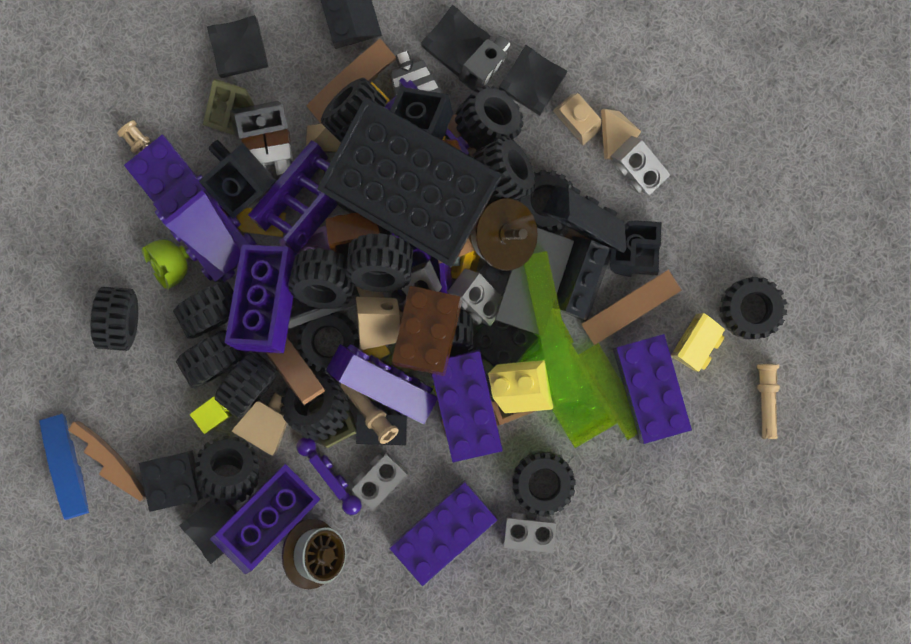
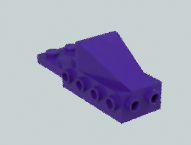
M162 134L124 166L154 202L153 205L157 208L154 212L158 218L170 229L171 234L178 242L183 241L188 247L186 252L193 261L198 260L204 268L201 271L210 281L214 279L215 282L222 280L227 282L236 274L234 270L238 268L242 245H256L257 243L248 232L244 234L240 230V221L236 217L232 219L199 182L203 175L200 174L198 176L195 174L165 135Z

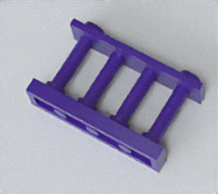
M312 140L248 214L265 232L273 225L285 233L284 241L296 253L308 242L310 237L338 205L334 199L317 190L319 185L311 180L319 168L326 172L330 165L326 161L328 159L326 153ZM303 187L318 196L310 207L295 199V196ZM287 206L302 215L294 226L279 218V215Z

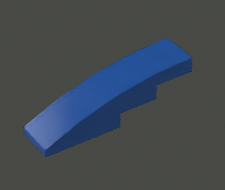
M62 413L39 420L48 466L63 518L68 520L89 513L81 467L77 463L74 443L70 439L66 416Z

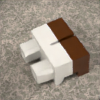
M288 129L265 133V135L260 134L241 138L242 143L265 168L267 165L275 164L277 176H282L291 165L290 162L293 161L290 132Z

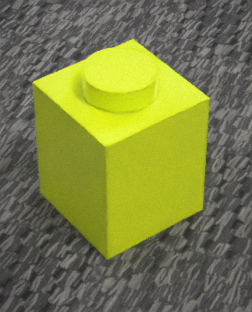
M215 396L190 414L204 434L209 433L232 416L225 407L215 400Z

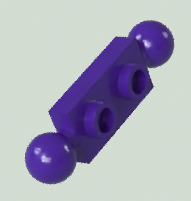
M302 437L299 439L296 445L297 452L302 456H308L310 463L337 498L342 500L343 511L348 515L359 513L362 507L360 499L348 493L349 491L346 487L349 484L341 474L336 476L331 468L334 465L325 454L321 456L316 452V443L311 438Z

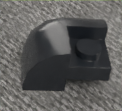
M627 221L625 224L626 250L624 253L614 249L610 250V270L615 274L631 277L632 274L658 275L662 222Z

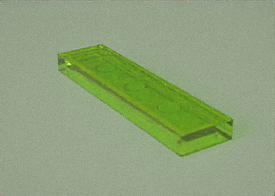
M599 343L578 354V359L626 440L638 435L625 387Z

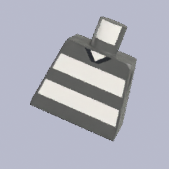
M499 36L494 42L487 39L463 65L459 80L472 91L486 85L503 65L507 55L505 51L510 47L508 40L502 36Z
M409 51L395 56L399 69L391 72L395 96L400 89L399 80L402 77L406 82L411 80L419 90L442 93L424 60L413 63Z

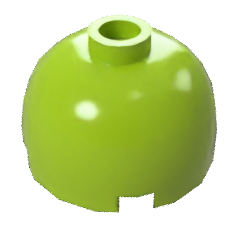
M159 239L142 248V254L146 263L150 261L155 271L153 275L163 288L169 290L184 279L188 270L186 259L189 258V255L182 245L178 247L170 240Z

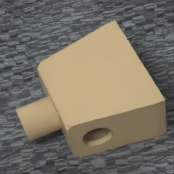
M578 93L571 94L553 110L582 145L587 143L601 130L600 117Z
M356 297L360 350L396 343L403 312H399L397 299Z
M275 392L269 404L258 400L233 428L232 432L268 454L275 455L288 424L284 420V414L281 413L280 408L284 406L281 403L283 396Z

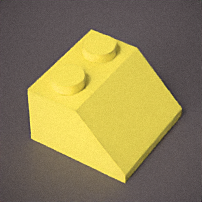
M696 314L673 350L671 357L695 372H699L700 369L705 370L712 358L709 356L713 348L717 349L724 340L725 336L722 334L725 329L707 314Z
M545 360L497 364L488 373L492 397L504 413L553 409Z

